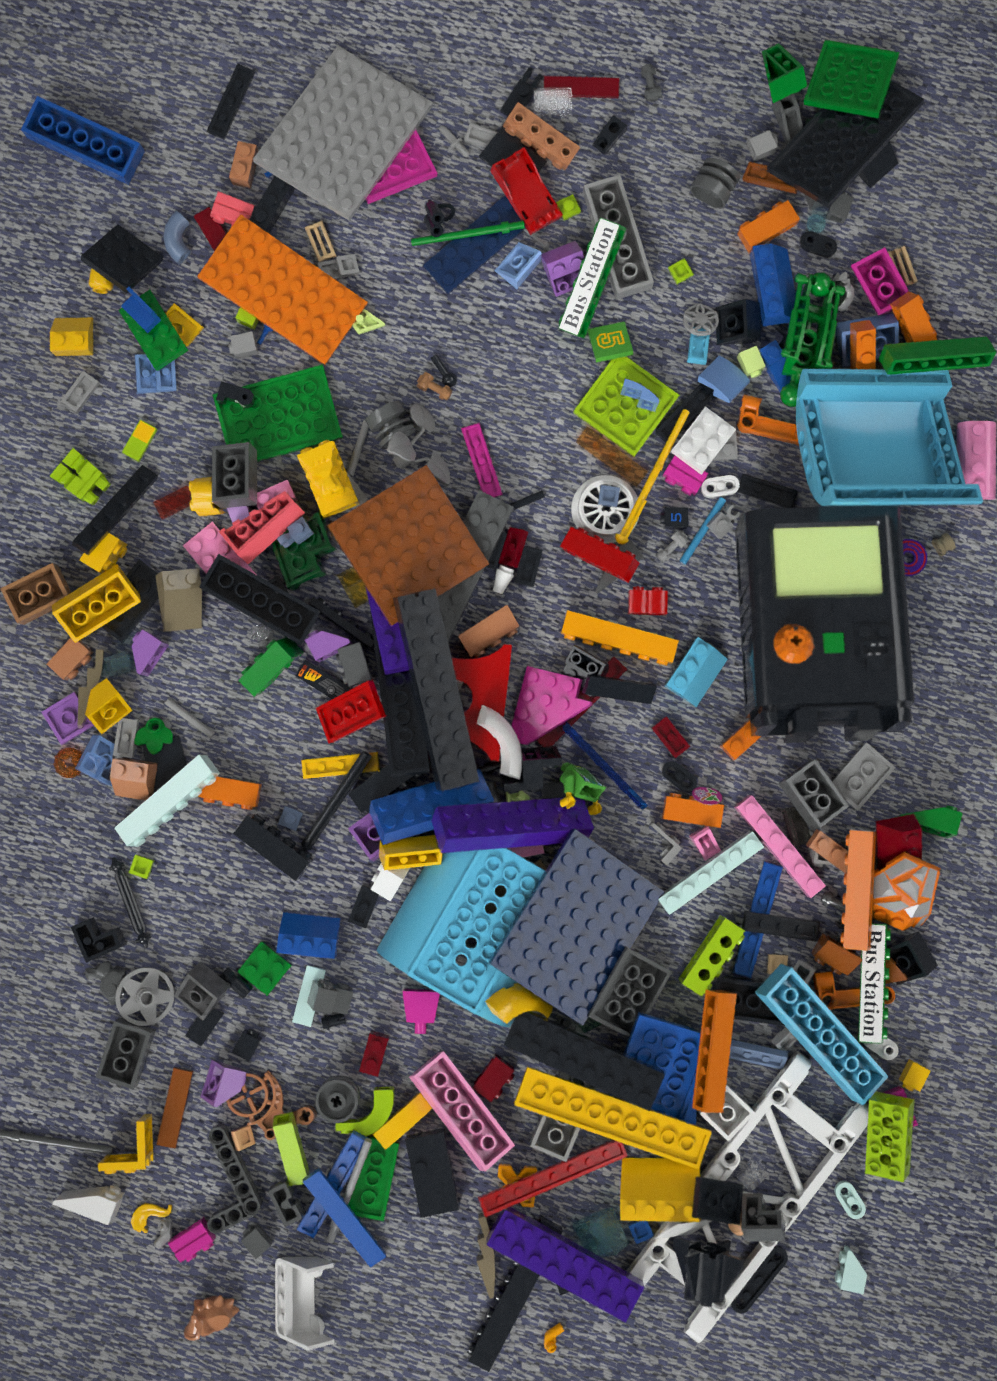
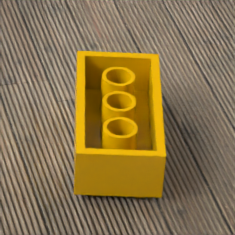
M116 564L52 604V614L76 643L137 605L141 600L135 587L119 565Z

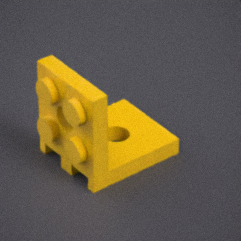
M144 1114L136 1121L137 1153L106 1155L98 1163V1171H104L105 1174H113L118 1170H124V1173H134L136 1170L146 1169V1166L151 1164V1161H153L152 1114Z

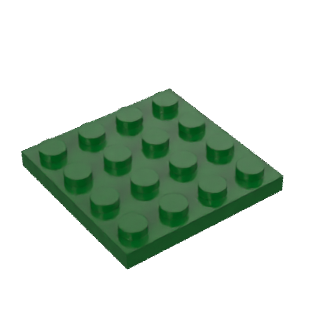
M825 40L804 98V105L879 118L899 59V52Z

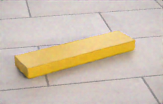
M378 752L369 753L372 758L362 773L380 771ZM360 754L301 760L303 779L346 775Z

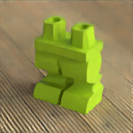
M72 448L62 462L76 470L78 475L73 474L62 463L50 475L51 478L63 484L64 488L80 500L86 501L93 506L99 500V497L93 493V490L98 486L105 492L111 486L110 482L105 478L106 475L90 461L85 460L84 456L74 448Z

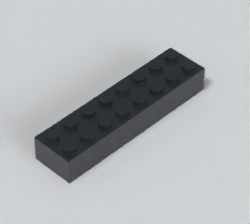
M532 1011L524 1012L515 1017L504 1043V1046L649 1112L666 1073L662 1069Z

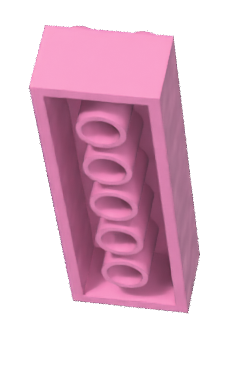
M444 1051L438 1052L409 1076L480 1171H487L515 1146Z

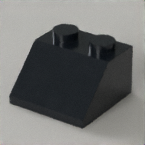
M890 142L858 175L870 189L898 164Z
M743 299L715 307L719 318L716 329L717 345L749 344L761 341L760 303Z
M919 931L906 935L887 946V948H890V957H892L899 969L908 978L907 980L896 982L897 985L927 976L938 966Z

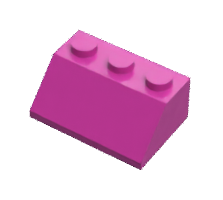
M885 247L851 265L853 272L878 316L892 312L890 304L909 291Z

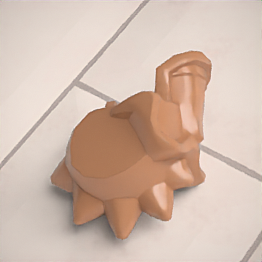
M218 1295L204 1300H194L193 1315H191L190 1321L184 1330L185 1338L194 1341L198 1340L200 1336H207L215 1331L226 1328L231 1322L232 1317L239 1312V1308L233 1305L234 1299H225L222 1295Z

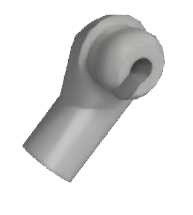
M161 1220L158 1223L161 1235L153 1242L157 1249L162 1248L172 1238V1224L169 1220Z

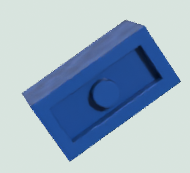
M128 287L127 291L131 296L121 307L149 333L161 319Z

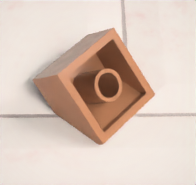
M113 758L110 780L115 796L146 801L154 794L158 763L128 758Z

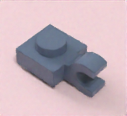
M301 517L287 527L289 533L279 536L277 540L284 548H287L294 541L297 544L302 543L313 535L314 532L305 518Z

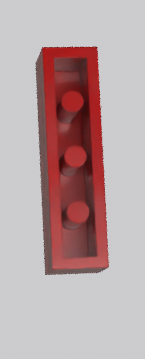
M570 527L560 545L565 552L627 583L630 582L640 564L635 559V554L627 550L624 553L619 550L620 547L611 542L609 545L604 543V539L597 535L591 537L588 535L589 532L583 528L578 527V529Z

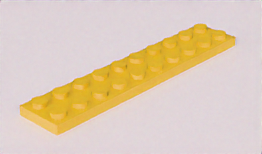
M529 1066L526 1067L514 1101L515 1106L696 1169L700 1167L712 1133L703 1127L654 1110L649 1112L623 1099Z

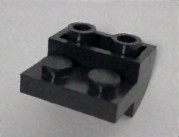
M573 645L561 674L581 679L580 691L582 692L587 675L606 677L609 664L577 645Z

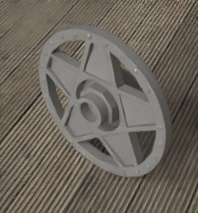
M142 967L132 970L122 978L116 989L115 1002L121 1016L132 1024L147 1026L157 1023L169 1013L173 1005V985L170 979L158 969ZM148 972L142 982L130 978L138 973ZM159 975L166 981L169 991L158 988ZM123 987L130 997L121 1006L120 994ZM168 1002L165 1010L156 1017V1005ZM140 1011L146 1021L135 1020L127 1015Z

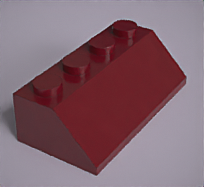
M914 814L875 821L877 869L882 870L886 867L887 862L903 852L922 860V828Z

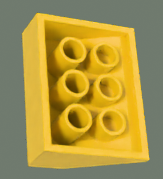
M623 1158L620 1220L700 1222L702 1219L692 1218L696 1176L701 1177L700 1167L696 1169L667 1158Z

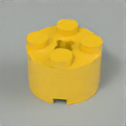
M212 476L195 478L193 481H189V490L192 500H190L191 511H196L199 516L225 513L223 509H220L212 502Z

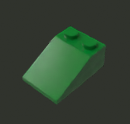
M946 805V808L906 813L896 817L914 814L923 832L948 839L957 835L963 813L958 812L956 807Z

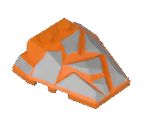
M903 852L887 862L886 867L882 870L876 869L874 872L872 918L902 931L909 927L922 926L932 912L940 868Z

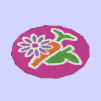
M697 787L692 791V796L700 803L715 805L722 801V795L716 789Z

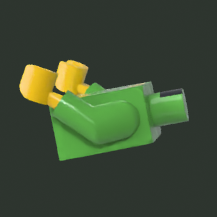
M569 762L564 763L561 766L563 774L560 777V781L564 784L566 797L560 800L561 807L566 806L569 809L576 803L574 797L593 802L592 805L588 806L590 815L601 813L602 807L598 800H600V795L606 789V786L587 769L570 764Z

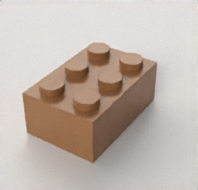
M54 563L0 588L16 622L22 625L51 612L52 604L71 593L59 566Z

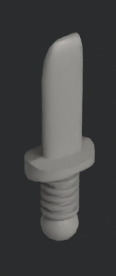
M445 126L438 127L439 131L451 143L450 147L452 149L456 148L464 157L469 156L470 153L462 144L463 140L461 137L457 139Z

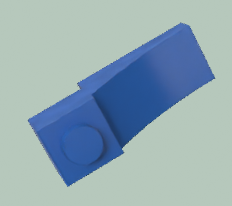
M774 340L761 348L759 352L767 368V373L779 392H781L782 387L790 382L791 377L781 374L786 358L781 356L782 349L777 341Z

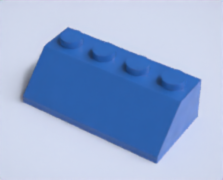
M772 243L753 246L750 258L758 303H760L762 327L789 323L796 293L788 249Z

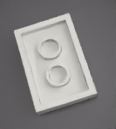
M705 407L674 446L671 453L702 475L736 429Z

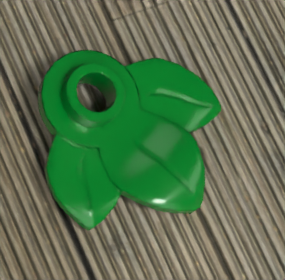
M151 718L147 721L145 727L137 731L134 743L137 746L146 744L148 751L155 755L161 751L163 743H172L173 734L170 729L165 727L164 722L160 718ZM155 725H158V726H159L158 729L153 730V726H155Z

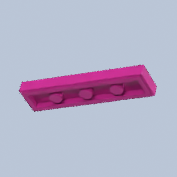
M476 423L461 428L481 491L494 498L503 495L480 424Z

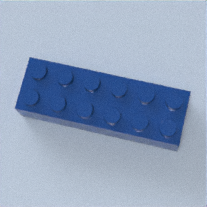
M39 96L36 97L21 128L27 139L127 185L130 184L145 153L139 142Z
M477 769L479 782L440 791L436 789L435 782L372 800L369 813L382 844L385 845L434 830L431 820L436 807L494 803L481 770Z

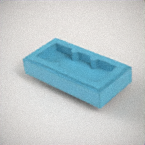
M690 333L687 363L706 365L710 335L697 336Z

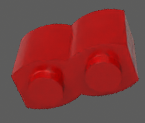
M635 586L633 590L628 591L629 615H667L668 591H663V587H652V590H644V587Z

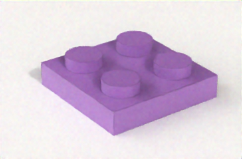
M76 692L42 711L43 716L61 745L94 726L87 719L83 728H78V695Z

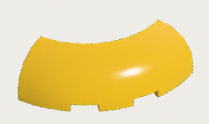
M514 983V986L508 989H500L485 1001L490 1011L506 1024L514 1017L527 1011H538L548 1018L553 1010L552 1005L519 983Z

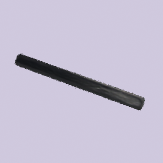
M362 751L301 843L303 848L307 850L312 849L371 760L372 756L368 752Z

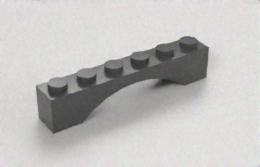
M794 94L771 105L786 146L803 128L800 109ZM805 195L810 210L823 206Z

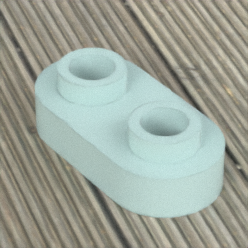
M848 1181L838 1182L834 1192L848 1216L853 1219L863 1217L866 1207L855 1188ZM847 1188V1193L842 1194L841 1189ZM854 1204L858 1205V1208L855 1211L851 1210V1207Z

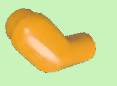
M560 1322L545 1332L543 1345L549 1353L556 1351V1337L565 1331Z

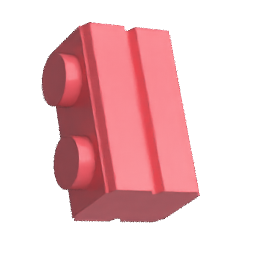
M218 191L210 216L213 217L215 222L220 224L226 222L231 224L232 227L240 214L250 219L255 205Z

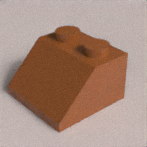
M822 933L811 952L816 962L823 966L825 963L832 966L831 970L839 975L844 973L848 976L863 960L857 952L852 949H843V944Z

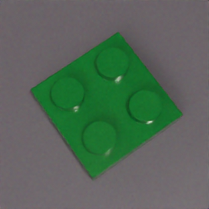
M261 941L238 970V973L268 996L292 964Z

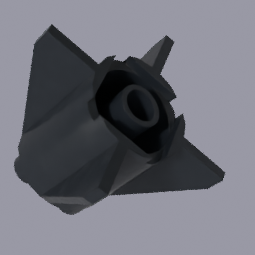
M674 1237L673 1245L685 1284L684 1299L701 1302V1305L704 1307H712L713 1303L723 1302L724 1296L739 1275L744 1263V1259L729 1255L731 1241L726 1240L718 1244L707 1242V1245H701V1241L691 1242Z

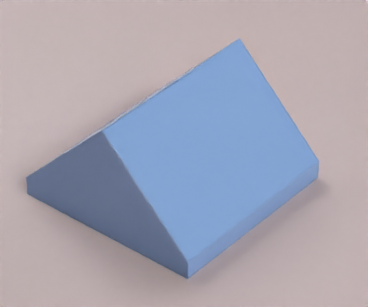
M518 242L494 271L518 289L541 262L542 253L535 248Z

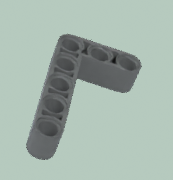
M220 1123L210 1130L208 1137L238 1201L212 1214L207 1226L212 1233L216 1234L256 1215L263 1203L240 1152L235 1150L229 1129L226 1125ZM214 1131H222L223 1138L216 1137ZM223 1148H229L232 1151V1155H225ZM237 1165L240 1168V1173H234L231 1166ZM240 1183H246L249 1190H242ZM255 1201L257 1208H251L248 1202ZM231 1210H237L240 1216L234 1217L231 1214ZM213 1219H220L222 1221V1225H215Z

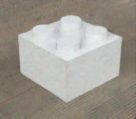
M727 1084L723 1113H704L698 1111L727 1141L755 1114L753 1109Z

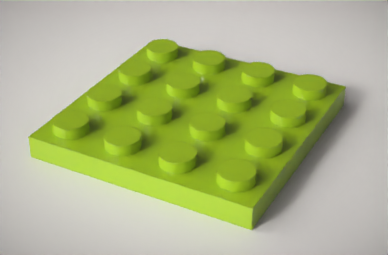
M625 356L612 359L573 413L635 457L680 395ZM625 379L639 383L656 395L659 399V404L655 412L637 407L638 399L620 395Z

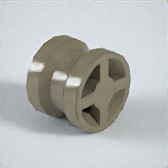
M948 533L942 534L939 539L935 538L932 540L933 547L941 557L948 550L956 549L955 543Z

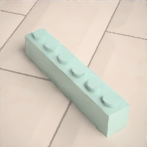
M198 755L119 823L115 830L126 846L138 847L146 841L145 838L156 833L162 823L170 821L177 810L185 808L191 798L199 796L205 786L214 783L220 772L207 755Z
M748 831L664 891L663 896L658 899L660 904L669 915L760 851L764 846L753 831Z

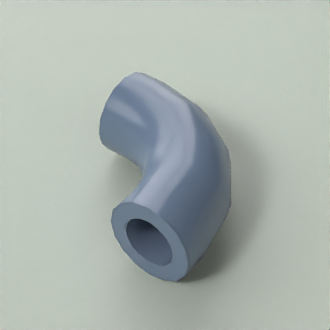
M175 211L165 225L163 239L166 251L177 264H182L191 253V250L184 244L182 238L183 232L190 224L178 211Z

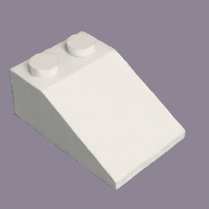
M113 1185L110 1187L63 1191L54 1200L53 1205L109 1225L116 1217L125 1193L121 1192L119 1187Z

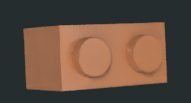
M238 141L229 175L232 185L251 189L257 165L254 163L253 158L259 151L257 145Z
M70 638L46 665L63 680H72L78 675V669L82 664L85 666L91 661L93 652L80 640L75 643Z

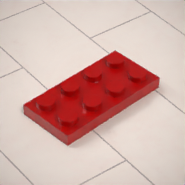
M373 680L366 681L316 708L328 744L334 743L386 717Z

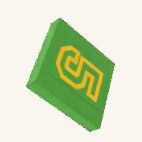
M625 321L588 329V336L596 362L633 355V348Z

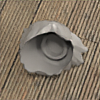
M847 272L841 275L837 273L832 279L835 281V285L844 286L846 291L843 296H840L838 311L840 312L849 310V306L855 296L854 287L850 282L851 279L847 278ZM833 293L832 300H831V303H832L833 305H834L835 296H836V294H834V293Z

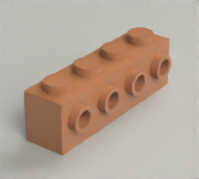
M519 102L503 125L508 134L520 138L525 146L534 148L540 157L552 161L553 166L560 170H566L580 149V146Z

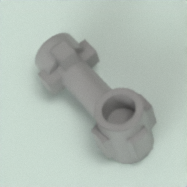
M678 530L671 537L673 541L664 550L660 548L657 551L656 557L662 563L668 561L671 558L669 555L678 546L682 548L689 542L688 536L683 531L680 532Z

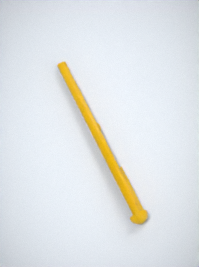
M682 410L620 534H615V540L618 544L624 545L629 541L628 537L647 502L646 498L660 470L662 471L664 462L690 413L688 410Z

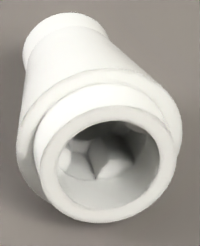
M503 565L496 569L493 591L500 594L504 593L514 577L513 569Z

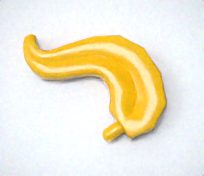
M151 1203L140 1205L132 1215L131 1224L133 1229L138 1232L148 1233V1230L145 1228L147 1218L151 1215L167 1217L172 1211V1205H168L167 1209Z

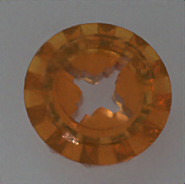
M75 748L60 750L54 756L53 765L56 772L64 778L77 777L81 772L75 769V766L66 768V763L62 759L69 760L71 757V762L77 766L82 753Z

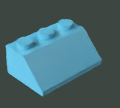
M697 637L665 684V687L697 707L728 659L713 646Z

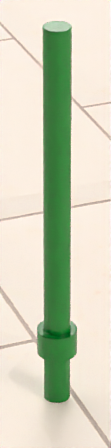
M505 221L499 225L443 233L439 237L430 235L411 238L412 246L499 232L505 234L510 233L511 230L524 229V221L512 223Z

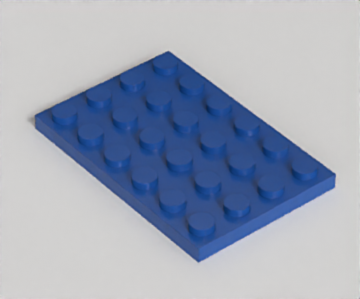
M639 1012L624 1053L666 1071L651 1110L682 1120L695 1086L701 1031Z

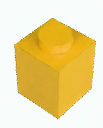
M909 1059L899 1080L903 1082L902 1086L912 1092L914 1089L920 1092L931 1071Z

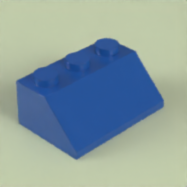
M283 912L276 953L335 959L337 957L341 918Z

